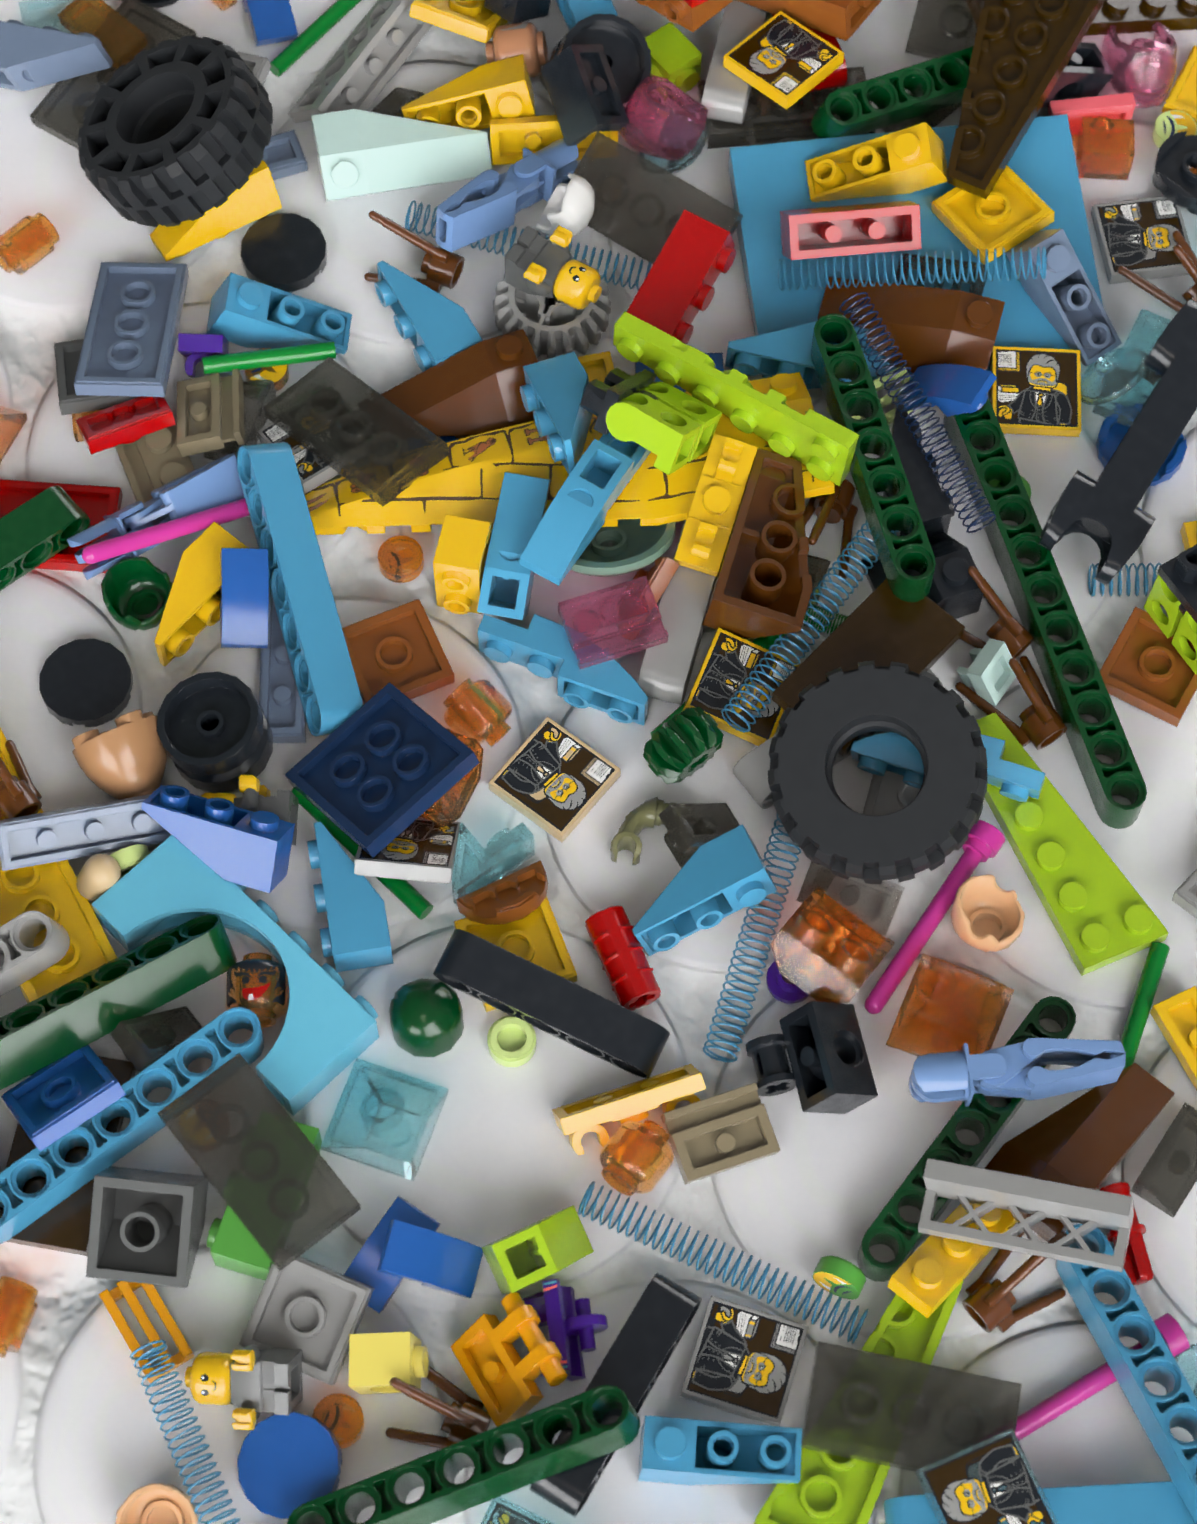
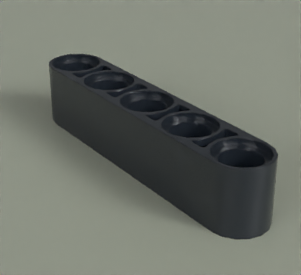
M460 929L454 930L433 972L435 977L451 987L509 1015L522 1019L550 1035L642 1078H650L670 1036V1032L656 1022Z
M656 1273L585 1392L604 1385L616 1386L624 1391L638 1414L694 1318L702 1298L663 1275ZM610 1410L602 1418L601 1424L609 1425L616 1422L621 1416L622 1410ZM562 1429L554 1444L558 1445L566 1442L570 1438L573 1429ZM615 1451L531 1484L530 1491L576 1517Z

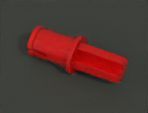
M1126 1182L1114 1183L1100 1188V1191L1131 1196L1130 1186ZM1133 1204L1134 1216L1123 1268L1132 1284L1140 1285L1152 1280L1154 1274L1142 1236L1146 1232V1227L1144 1224H1139ZM1109 1229L1110 1232L1106 1234V1238L1109 1242H1113L1115 1247L1118 1231Z

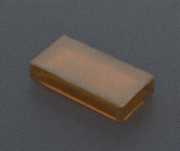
M74 0L58 14L60 24L73 34L78 35L80 32H86L97 37L113 60L112 65L116 69L125 65L148 44L147 37L142 31L103 0Z

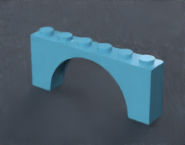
M171 835L91 904L100 924L128 952L193 918L205 914H216L220 916L224 928L244 934L260 943L273 955L278 963L285 967L289 983V1005L285 1023L274 1046L255 1068L260 1084L294 1116L379 1038L377 1022L375 1020L378 1014L362 996L358 995L354 999L342 988L345 983L333 967L327 963L320 966L309 956L312 951L300 935L294 931H291L289 934L284 932L276 924L279 919L268 904L261 899L255 903L244 893L246 886L221 878Z

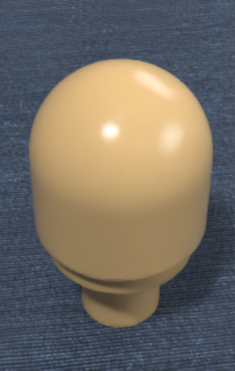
M96 854L85 862L78 873L77 889L84 898L88 899L90 905L120 880L121 868L117 860L108 854Z

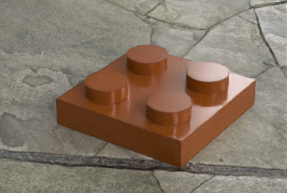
M420 599L342 628L364 704L389 682L409 699L455 682L454 672Z
M1135 606L1100 669V674L1110 695L1177 727L1197 691V674L1195 675L1171 644L1174 635L1167 638L1146 611ZM1188 640L1189 646L1195 652L1194 646Z

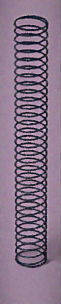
M860 292L849 297L841 304L839 311L844 313L843 316L854 312L849 320L858 319L853 325L854 328L862 326L856 334L866 333L861 340L858 339L861 348H864L863 353L868 355V361L872 362V368L876 369V375L880 376V382L885 383L884 389L888 390V396L892 397V403L897 405L896 410L901 412L900 417L905 419L904 424L909 426L908 431L913 433L912 438L918 440L917 446L922 447L921 453L925 455V460L930 462L929 467L934 469L933 474L938 476L937 482L943 483L941 489L946 491V497L951 498L950 504L955 505L954 511L959 512L958 518L963 520L962 525L968 527L966 532L974 533L985 528L995 520L996 514H994V511L984 513L970 525H965L964 522L966 519L976 517L985 512L990 507V504L979 506L965 518L960 517L962 512L971 510L983 503L986 499L985 496L971 501L960 511L956 510L957 505L974 499L982 490L976 489L968 493L978 483L971 482L965 485L972 480L974 475L970 474L962 477L969 471V468L959 469L964 465L965 461L959 460L955 462L961 455L960 453L952 454L957 446L947 447L952 443L953 439L943 440L948 435V432H940L944 428L943 424L936 425L940 417L931 418L935 415L936 410L927 411L932 403L923 404L928 396H920L924 390L922 388L916 389L920 382H912L915 378L914 374L907 375L911 368H903L907 361L900 360L903 354L896 353L899 347L892 346L895 340L888 339L891 333L884 332L887 326L880 325L883 319L876 318L879 312L872 311L875 305L868 304L871 298L868 297L867 292ZM866 294V297L858 299L845 311L841 310V307L851 298ZM863 300L860 304H858L857 306L851 308L854 304H856V303H858L859 301ZM873 306L865 314L858 316L856 318H852L857 312H859L863 308ZM877 313L873 318H871L867 322L862 323L860 325H856L861 319H863L867 315ZM881 320L877 325H875L871 329L866 330L864 332H860L865 326H867L871 322ZM885 327L881 332L874 335L873 337L864 339L868 334H870L877 328ZM884 334H889L885 339L878 342L877 344L868 346L876 338ZM870 340L865 347L861 345V342ZM888 341H893L889 346H887L883 350L872 353L882 344ZM874 347L869 354L865 352L867 348ZM897 348L892 354L877 360L886 351ZM879 354L873 361L869 359L871 355ZM901 355L893 363L881 367L886 361H888L892 357ZM883 361L877 368L874 367L875 362ZM901 362H905L897 370L885 374L893 366ZM887 368L882 375L878 374L879 369ZM909 369L908 372L902 375L901 377L889 381L893 376H895L899 372ZM891 375L886 382L882 381V377ZM913 376V378L909 380L907 383L899 387L893 388L900 381L904 380L907 377ZM895 382L890 389L886 388V384ZM914 383H917V385L911 390L903 394L897 395L906 387ZM901 388L894 396L890 395V391ZM922 390L915 397L905 402H902L906 397H908L912 393ZM904 396L898 403L894 402V398ZM926 397L918 405L906 409L913 402L917 401L918 399ZM908 403L902 410L898 409L899 405ZM925 405H929V406H928L925 410H923L922 412H920V413H918V414H916V415L910 416L912 413H914V412H915L916 410H918L919 408H921V407H923V406H925ZM914 409L907 417L902 416L903 412ZM934 412L928 418L918 423H915L919 418H921L925 414ZM918 416L911 424L906 423L907 419ZM934 419H938L935 423H933V424L930 425L929 427H927V428H925V429H922V430H919L922 426H924V425L927 424L928 422H930V421H932V420H934ZM921 424L915 431L910 430L911 426ZM939 426H942V427H941L938 431H936L935 433H933V434H931V435H929V436H926V437L922 438V437H923L925 434H927L929 431H931V430H933L934 428H937V427H939ZM927 430L919 439L914 437L916 433ZM946 433L941 439L928 444L932 439ZM930 438L923 446L919 445L920 440ZM951 440L948 444H946V445L943 446L942 448L931 452V451H932L934 448H936L938 445H940V444H942V443H944V442H946V441ZM936 444L927 453L923 452L924 447ZM951 448H954V449H953L951 452H949L948 454H946V455H944V456H942V457H940V458L935 459L937 456H939L941 453L945 452L946 450L951 449ZM939 452L932 460L927 459L929 454ZM955 455H958V456H957L954 460H952L951 462L940 466L943 462H945V461L948 460L949 458H951V457H953V456H955ZM945 458L936 467L931 466L932 462ZM960 462H963V463H962L960 466H958L957 468H955V469H953V470H951V471H949V472L944 473V472H945L946 470H948L950 467H952V466H954V465H956V464H958V463H960ZM948 466L940 474L935 473L936 469ZM967 469V470H966L963 474H961L960 476H958V477H956V478H954V479L949 480L952 476H954V475L957 474L958 472ZM954 472L944 482L939 480L941 476ZM967 477H971V478L968 479L966 482H964V483H962V484H960V485H958V486H956V487H953L954 485H956V484H957L958 482H960L961 480H963V479H965V478H967ZM957 480L948 489L943 488L945 483ZM972 484H975V485H974L972 488H970L969 490H967V491H965V492H963V493L958 494V493H959L961 490H963L964 488H966V487H968V486H970V485H972ZM965 485L964 487L959 489L953 496H948V492L950 490H954ZM979 491L975 496L961 502L967 496ZM968 493L967 495L962 497L957 503H952L953 498ZM983 499L978 504L970 508H967L969 505L976 502L977 500ZM987 506V507H986L984 510H982L981 512H979V513H977V514H975V515L970 516L971 514H973L975 511L979 510L980 508ZM994 516L986 525L976 530L968 531L971 526L978 525Z

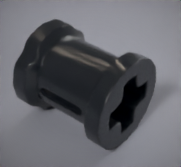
M783 1034L757 1037L745 1045L747 1056L753 1059L758 1080L756 1084L759 1096L779 1095L796 1088L785 1050L786 1045Z

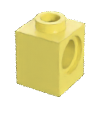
M413 1333L349 1334L350 1388L361 1395L402 1393L390 1386L391 1378L396 1377L421 1389V1378L427 1377L429 1372V1355L427 1347L421 1346V1340Z

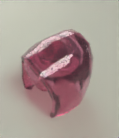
M1160 22L1152 25L1154 40L1138 38L1133 40L1131 45L1120 41L1115 25H1110L1103 39L1101 53L1115 74L1110 79V84L1117 94L1133 92L1136 103L1135 108L1142 109L1159 106L1166 99L1173 83L1177 69V44L1169 29Z
M651 75L643 79L628 100L625 111L630 123L618 132L626 144L643 154L670 161L680 159L688 154L697 144L706 124L708 109L668 79Z

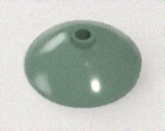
M618 519V527H601L571 568V571L589 576L608 577L640 570L653 563L669 549L676 535V522L657 526H641L640 519Z

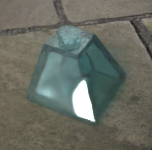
M356 1058L321 1144V1150L414 1181L448 1095V1088Z

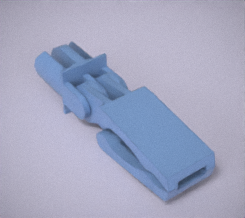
M563 138L556 140L535 153L524 148L523 158L510 166L507 172L499 175L497 171L491 169L479 174L437 206L435 242L442 249L453 252L514 225L515 214L522 208L530 207L542 199L548 202L559 183L568 184L571 179L567 176L569 173L576 175L578 167L577 158L579 157L578 146H567Z
M227 454L153 490L150 493L152 499L145 503L138 501L111 515L103 516V521L68 538L69 546L77 547L108 533V535L87 545L89 546L245 498L238 474L235 454ZM159 544L91 564L85 567L82 572L85 578L89 580L108 570L121 559L139 557V555ZM85 547L74 554L79 564L86 563L82 559V550Z
M1028 1038L1024 1042L987 1050L982 1054L969 1055L968 1043H964L962 1050L918 1056L909 1077L908 1088L911 1096L918 1102L937 1103L963 1100L965 1107H969L974 1094L1037 1100L1117 1082L1125 1067L1126 1052L1121 1041ZM1052 1064L1073 1067L1063 1070H1047L1040 1066Z

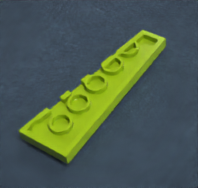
M626 311L614 324L613 345L627 360L643 363L654 370L657 377L664 383H668L671 386L678 385L692 394V397L721 411L742 432H753L766 440L771 449L777 454L784 457L791 456L801 461L817 479L822 481L830 480L840 487L849 474L859 438L857 433L810 408L805 415L793 410L785 403L787 401L786 396L772 388L765 394L757 391L748 381V376L734 368L721 372L716 369L715 363L709 355L682 343L677 338Z
M996 712L976 720L982 735L1005 740L1003 760L1041 771ZM1046 776L1039 799L1028 796L1027 802L1007 798L999 793L1000 787L987 783V791L984 798L1081 976L1149 948L1152 942H1163L1166 940L1169 933L1165 926Z
M964 1281L955 1288L928 1319L897 1294L894 1296L819 1419L805 1438L801 1446L800 1482L777 1483L758 1513L754 1524H868Z

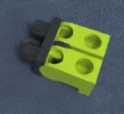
M615 368L608 373L604 383L597 379L589 382L583 394L580 407L598 416L594 429L604 435L611 433L617 440L623 442L633 441L656 454L657 458L654 467L667 475H670L686 465L687 462H691L708 451L722 414L721 411L668 383L654 382L657 375L647 369L631 376L619 368Z
M1197 544L1159 566L1157 572L1159 575L1144 605V609L1167 638L1174 635L1171 644L1195 675L1197 674ZM1161 605L1166 610L1168 617L1162 611ZM1188 640L1194 646L1195 652L1189 646Z

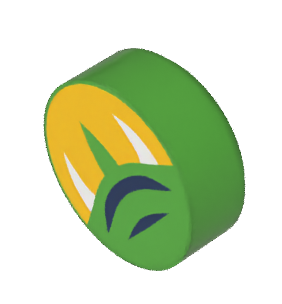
M836 1256L821 1257L812 1275L814 1281L821 1288L845 1299H857L866 1282V1277L861 1269L853 1263Z

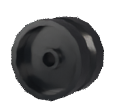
M594 14L580 20L553 48L549 59L551 61L569 45L602 44L624 107L633 101L646 87L652 70L651 51L643 34L630 21L614 14Z
M222 672L198 673L179 682L165 696L158 711L157 733L168 756L173 760L180 775L195 788L215 793L234 791L239 788V776L254 775L257 777L265 769L273 752V734L265 714L252 690L236 676Z

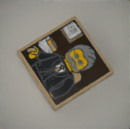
M547 716L489 781V790L563 843L621 776V769Z

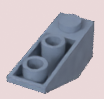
M16 20L0 21L1 88L24 92L112 67L113 60L103 48L102 42L92 34L80 32L78 35L66 33L51 26H44L43 28L26 26Z
M1063 228L1039 231L1014 247L1016 275L1018 276L1020 247H1022L1025 276L1027 275L1028 248L1031 247L1032 266L1035 277L1037 247L1039 246L1042 268V247L1045 246L1046 279L1041 278L1038 265V274L1035 280L1032 277L1031 268L1028 279H1024L1022 266L1019 280L1025 292L1071 350H1080V361L1084 366H1088L1121 345L1122 342ZM1011 250L1006 252V255L1011 263Z

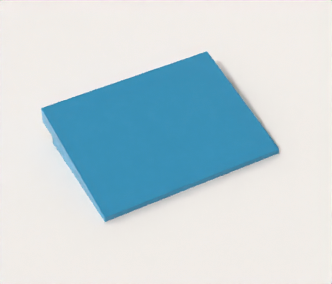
M1063 114L1035 117L1007 165L1055 212L1054 222L1042 230L1063 228L1102 303L1068 116ZM959 125L932 128L944 142L947 168L955 131ZM893 132L730 148L728 171L734 200L733 214L755 336L817 322L826 288L825 285L824 289H821L819 284H817L816 289L813 290L809 283L808 289L804 290L801 283L799 290H796L794 285L790 291L785 286L783 291L780 290L778 282V263L780 258L782 260L784 258L786 262V283L788 288H790L792 279L791 260L782 255L780 211L912 201L920 205L921 249L868 254L871 281H874L875 254H877L878 275L880 282H882L884 271L883 254H886V272L888 282L890 283L893 253L897 283H899L900 253H902L903 271L907 283L909 252L911 253L914 282H916L917 253H920V270L922 281L924 282L926 252H928L929 273L932 281L935 251L937 252L939 280L941 282L943 251H945L946 271L949 280L952 250L954 251V267L958 281L960 250H962L964 276L967 279L969 249L932 212L931 204L932 201L956 186L944 182L909 194L812 202L810 200L805 166L806 160ZM971 252L972 272L975 280L977 257ZM1005 253L1007 274L1009 278L1011 263ZM859 254L861 257L862 280L866 281L867 254ZM1003 254L997 258L998 272L1000 278L1002 272ZM850 255L843 256L844 276L846 279H849ZM851 255L853 279L858 280V255ZM835 256L836 277L841 278V256ZM824 257L819 258V278L822 287L825 279ZM827 257L828 277H833V257ZM816 258L810 259L811 281L813 287H815L817 277ZM802 259V278L805 288L808 283L807 259ZM794 260V280L797 288L800 281L799 260ZM994 260L989 263L991 279L993 276ZM980 261L982 278H984L985 266ZM782 263L780 264L781 287L783 285ZM1005 269L1001 281L998 280L995 270V277L992 282L989 280L988 272L985 281L982 282L979 270L976 282L972 281L971 274H969L967 283L963 280L962 271L959 283L955 282L954 275H952L950 284L946 281L945 273L941 284L938 283L937 276H935L934 283L930 284L927 274V280L924 285L921 283L920 277L917 284L914 285L910 275L908 285L960 290L1004 301L1005 304L994 346L1071 350L1025 292L1020 280L1015 279L1013 270L1010 281L1006 278ZM867 348L865 352L869 354L872 348ZM1111 351L1101 358H1110ZM864 354L872 380L874 381L880 376L876 375V369L872 368V362H869L868 355ZM879 354L871 355L869 359L873 361ZM881 355L877 358V360L885 358V356ZM883 361L875 362L874 367L877 368ZM886 361L881 367L889 365L890 363ZM990 361L987 370H990ZM893 366V367L890 368L885 374H887V373H889V372H891V371H893V370H895V369H897V368H896L895 366ZM887 368L879 369L878 374L882 375ZM806 385L807 389L819 388L815 386Z

